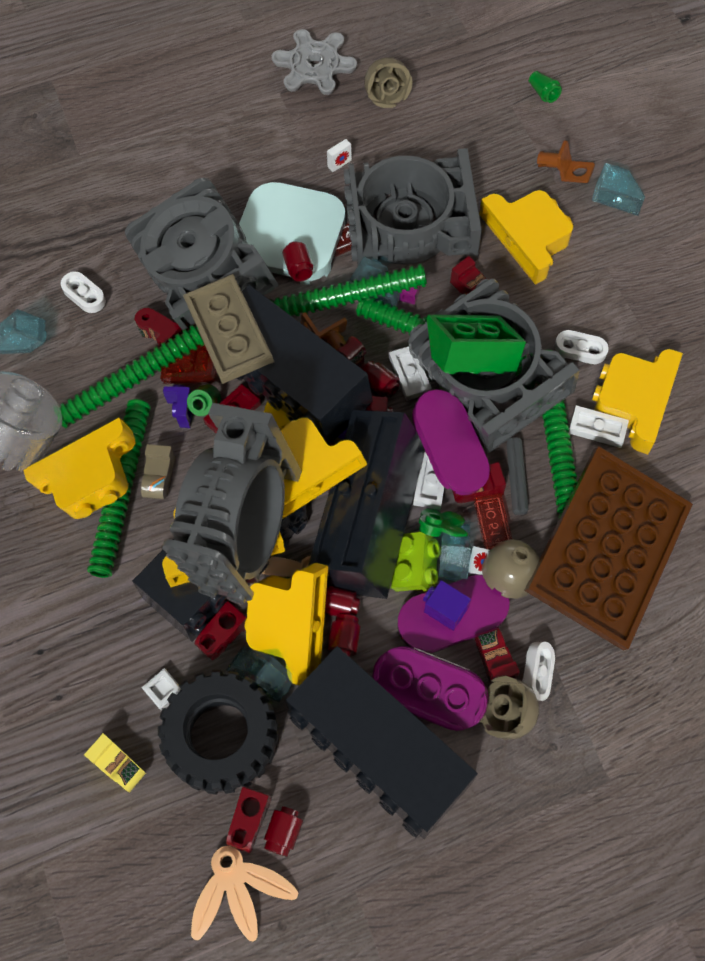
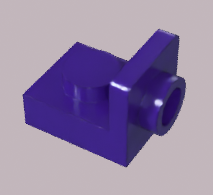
M183 385L163 387V394L167 403L173 404V418L177 419L180 428H191L192 412L187 406V398L191 393L190 387Z

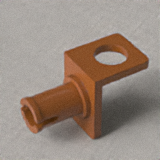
M563 141L559 153L540 151L537 158L538 167L558 168L561 181L588 183L595 168L593 162L572 161L568 141ZM579 168L587 170L582 176H575L573 174Z
M306 312L301 314V324L322 340L328 342L334 349L345 346L346 341L340 333L346 330V318L319 332Z

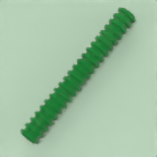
M418 264L417 268L410 266L409 270L402 268L400 272L394 270V273L390 274L388 271L383 276L380 273L377 277L371 275L369 279L363 277L361 281L354 279L353 283L346 281V284L338 283L336 287L333 284L330 285V288L324 286L322 290L316 288L314 292L307 290L306 294L299 292L297 296L294 293L291 294V297L286 295L283 296V299L277 297L275 301L269 300L293 317L295 315L298 317L300 313L306 312L308 314V311L315 313L317 309L323 311L325 307L328 310L331 309V306L339 307V304L345 306L347 302L354 304L356 300L362 302L364 298L366 300H370L371 297L376 299L378 295L385 297L386 293L393 295L395 291L402 293L403 289L410 291V288L418 289V286L421 285L424 288L426 287L427 279L422 264Z
M374 297L370 300L364 298L362 302L358 303L356 309L358 317L363 315L366 320L371 318V321L374 323L379 321L380 325L386 324V327H394L396 331L400 329L404 334L408 332L409 336L411 330L417 325L427 323V317L425 316L420 318V314L413 315L412 311L407 313L404 308L399 310L396 305L391 307L390 303L383 304L382 300L377 302ZM527 354L520 359L516 376L521 374L522 360L527 358Z
M189 326L190 329L188 331L184 329L182 331L183 334H176V338H169V342L166 344L165 342L161 343L162 346L159 348L157 346L154 347L153 352L148 351V355H141L138 361L134 359L132 361L133 364H126L124 369L119 368L118 373L115 374L113 372L111 377H104L103 382L98 381L96 386H89L90 390L86 391L84 389L82 391L83 394L80 396L76 394L75 399L69 398L67 400L68 403L60 404V408L54 407L53 414L60 425L65 429L68 428L69 423L74 424L76 419H83L84 414L88 416L91 410L96 411L98 409L97 406L103 407L105 405L104 402L112 401V397L118 398L119 393H126L127 388L132 389L134 384H141L140 381L142 379L146 381L148 379L147 376H154V372L157 370L161 372L162 367H169L170 362L176 363L175 359H182L185 353L189 355L190 350H197V346H204L205 344L197 326Z
M564 400L542 415L544 432L547 436L546 442L548 443L550 470L553 474L552 481L555 482L553 484V488L556 490L554 495L557 498L555 502L559 506L557 508V512L560 514L558 520L578 482L576 480L577 474L574 472L576 467L573 464L574 457L572 456V443L569 441L571 437L568 433L569 427L567 426L568 420L566 418L567 413L563 403Z
M132 399L127 402L128 408H126L123 422L132 430L135 437L134 447L120 458L128 482V490L125 495L118 498L114 503L105 505V508H102L101 515L103 516L99 518L101 524L97 526V531L99 532L95 534V539L97 540L93 542L95 549L91 551L93 557L89 559L91 565L87 567V571L91 575L100 578H108L113 575L111 570L115 566L113 560L117 558L115 552L119 549L117 544L120 543L121 539L119 536L123 532L121 528L124 526L123 520L126 518L125 512L128 510L127 504L130 501L128 496L132 493L130 488L133 487L132 480L135 479L134 473L137 471L136 465L139 462L137 457L141 454V442L144 440L145 427L149 418L148 412L151 410V406L140 399Z

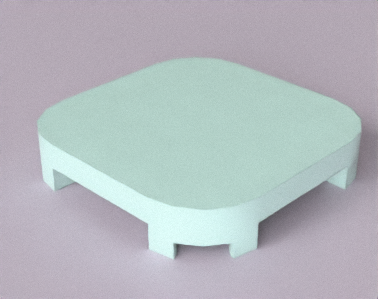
M270 182L262 184L252 192L239 225L245 234L247 243L255 247L272 273L290 276L282 251L291 242L304 243L307 246L313 264V274L309 279L301 281L300 285H310V281L320 279L324 275L327 277L331 271L333 256L342 230H345V208L336 196L329 193L284 183Z

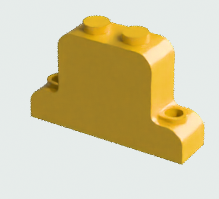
M540 190L534 191L513 203L507 202L499 194H491L481 199L479 212L481 218L535 285L545 280L549 267L553 265L551 256L565 249L569 244L573 230L571 218L561 211L555 199Z
M671 349L664 350L660 353L659 357L655 356L653 362L619 353L612 358L610 365L604 363L599 377L604 380L603 385L596 386L592 400L596 401L594 410L629 420L627 428L630 429L628 437L630 438L632 448L638 452L648 455L655 443L683 355L681 352Z
M117 418L23 469L25 478L41 493H53L56 505L72 518L81 519L88 517L92 512L105 505L114 503L127 492L128 482L120 458L134 447V434L120 418Z
M308 418L293 420L284 426L281 432L302 473L298 482L284 479L285 500L282 519L368 465L353 441L344 440L334 446L327 445L314 423Z
M312 563L301 570L297 569L292 576V580L275 575H270L260 580L258 583L250 586L254 596L251 601H247L248 610L245 630L248 645L253 650L283 658L286 662L287 678L290 682L299 686L321 664L328 566L319 563Z

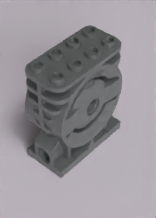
M468 148L458 149L457 157L436 159L434 162L416 156H395L376 163L370 169L369 163L363 162V172H355L354 164L348 163V169H344V182L349 185H344L345 200H347V220H349V238L352 245L351 256L352 261H357V266L363 265V257H371L372 264H378V258L395 264H415L430 259L440 251L448 256L466 254V258L470 256L474 261H477L481 224ZM390 194V197L386 199L385 195ZM377 209H378V212H377V220H375L373 217H374L375 212H376ZM432 210H433V212H434V214H435V217H436V221H434L433 223H432V221H433Z
M208 178L194 180L158 206L153 207L135 221L130 222L125 229L124 234L127 240L131 243L133 250L145 266L148 274L160 290L167 294L165 303L170 310L169 313L182 330L186 329L188 331L190 329L189 326H196L183 297L186 293L232 274L241 291L250 285L265 296L279 286L255 247L247 243L241 226Z
M496 279L482 280L469 294L460 295L453 305L446 310L441 309L437 311L434 315L501 316L526 341L521 358L528 353L530 354L529 357L522 360V371L518 381L510 385L517 372H504L502 374L494 372H481L479 374L456 372L451 375L445 373L431 358L427 323L417 325L410 332L408 341L410 354L413 358L419 360L421 368L429 372L430 379L436 381L441 390L449 392L460 400L468 413V420L471 421L476 435L481 440V446L487 453L493 451L575 392L580 370L573 362L568 364L557 351L542 350L541 339L536 325L516 303L511 304L509 302V294L505 290H499V283ZM537 380L540 385L533 390Z
M212 403L208 415L218 428L214 438V448L204 450L190 466L179 492L174 521L169 528L170 532L174 535V540H165L162 548L167 553L166 557L178 565L177 569L189 577L188 581L199 587L198 592L209 597H216L217 594L224 595L232 602L244 604L245 600L251 601L254 596V592L247 583L255 584L259 582V573L268 562L278 538L284 510V479L298 482L302 470L271 413Z

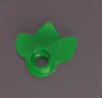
M430 508L421 511L418 522L420 524L419 530L422 533L433 537L441 536L442 532L455 537L468 536V533L461 528L465 523V519L460 514L452 511L440 513L436 509Z

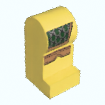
M104 733L84 754L92 763L129 793L146 774Z

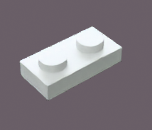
M409 346L389 352L390 362L396 376L399 377V384L406 401L419 398L424 393L432 390L425 371L419 365V360L413 358L410 354Z
M576 406L568 433L621 448L629 420Z
M424 452L413 505L441 510L444 486L437 479L426 452Z

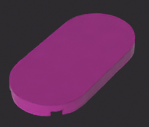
M431 390L424 393L415 404L412 420L437 479L445 488H450L459 495H470L477 492L487 482L490 467L472 423L468 420L463 404L457 397L443 390Z
M483 575L470 576L448 584L471 598L467 612L454 631L424 613L426 602L423 601L426 593L409 599L402 606L398 615V632L403 642L409 647L417 648L427 653L437 652L475 638L477 633L499 627L508 614L509 598L501 596L502 592L495 588L492 590L485 582Z
M411 647L390 649L382 654L374 665L372 678L415 716L449 730L459 731L475 726L486 714L489 703L486 686L475 673Z

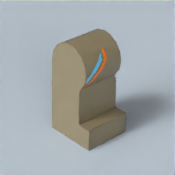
M147 444L141 495L143 498L165 500L169 491L175 455L171 446Z

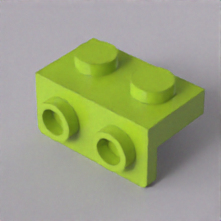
M422 532L403 534L392 577L391 589L396 592L421 589L427 592L431 586L435 587V584L438 582V572L436 570L437 557L440 555L438 540Z

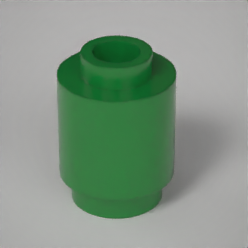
M211 384L201 385L192 391L187 398L189 410L197 416L207 415L212 403L220 404L221 402L220 391Z

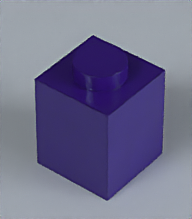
M441 580L436 588L431 586L424 596L423 601L426 602L424 613L454 631L467 612L471 598Z

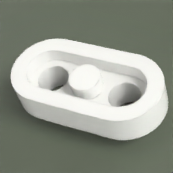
M70 272L62 278L61 287L64 294L85 312L96 313L105 306L106 300L102 290L82 273Z
M565 330L558 334L555 350L564 358L589 364H599L607 356L608 344L604 339L597 336Z
M548 642L532 643L526 654L522 682L534 691L538 701L546 700L551 690L555 653L553 647Z

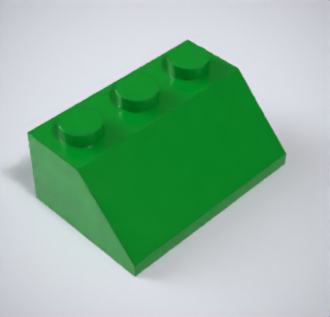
M427 316L431 358L443 372L448 374H455L456 372H470L473 374L481 372H494L498 374L517 372L526 341L501 316Z

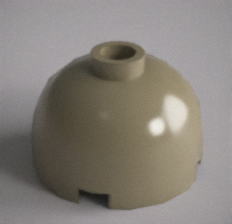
M384 57L374 61L369 66L365 74L364 85L368 97L376 106L393 108L397 106L394 103L407 99L412 90L413 80L409 70L400 60L393 57Z
M510 539L499 542L487 553L483 561V578L492 590L495 588L502 592L501 596L505 598L518 599L527 596L529 593L524 590L540 558L534 548L521 540Z
M508 676L496 677L492 680L494 683L487 689L489 697L488 708L480 722L483 723L485 731L489 735L504 740L519 739L529 733L537 723L539 717L538 700L534 691L524 682Z

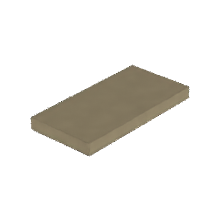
M233 274L183 295L222 384L274 362L273 356Z

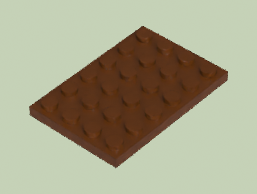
M596 447L524 591L621 650H628L693 504L603 448Z

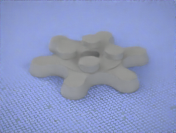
M300 29L293 35L294 41L297 44L293 50H277L272 54V61L277 67H285L291 70V73L284 78V85L291 92L297 91L306 83L317 85L322 94L330 95L335 89V81L332 77L338 73L351 74L357 66L355 58L341 56L337 53L344 43V37L340 33H331L325 40L316 41L311 38L307 30ZM312 61L319 62L318 64H315L314 67H312V64H310Z

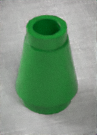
M539 71L533 72L529 77V83L543 102L553 103L561 95L562 88L557 80Z

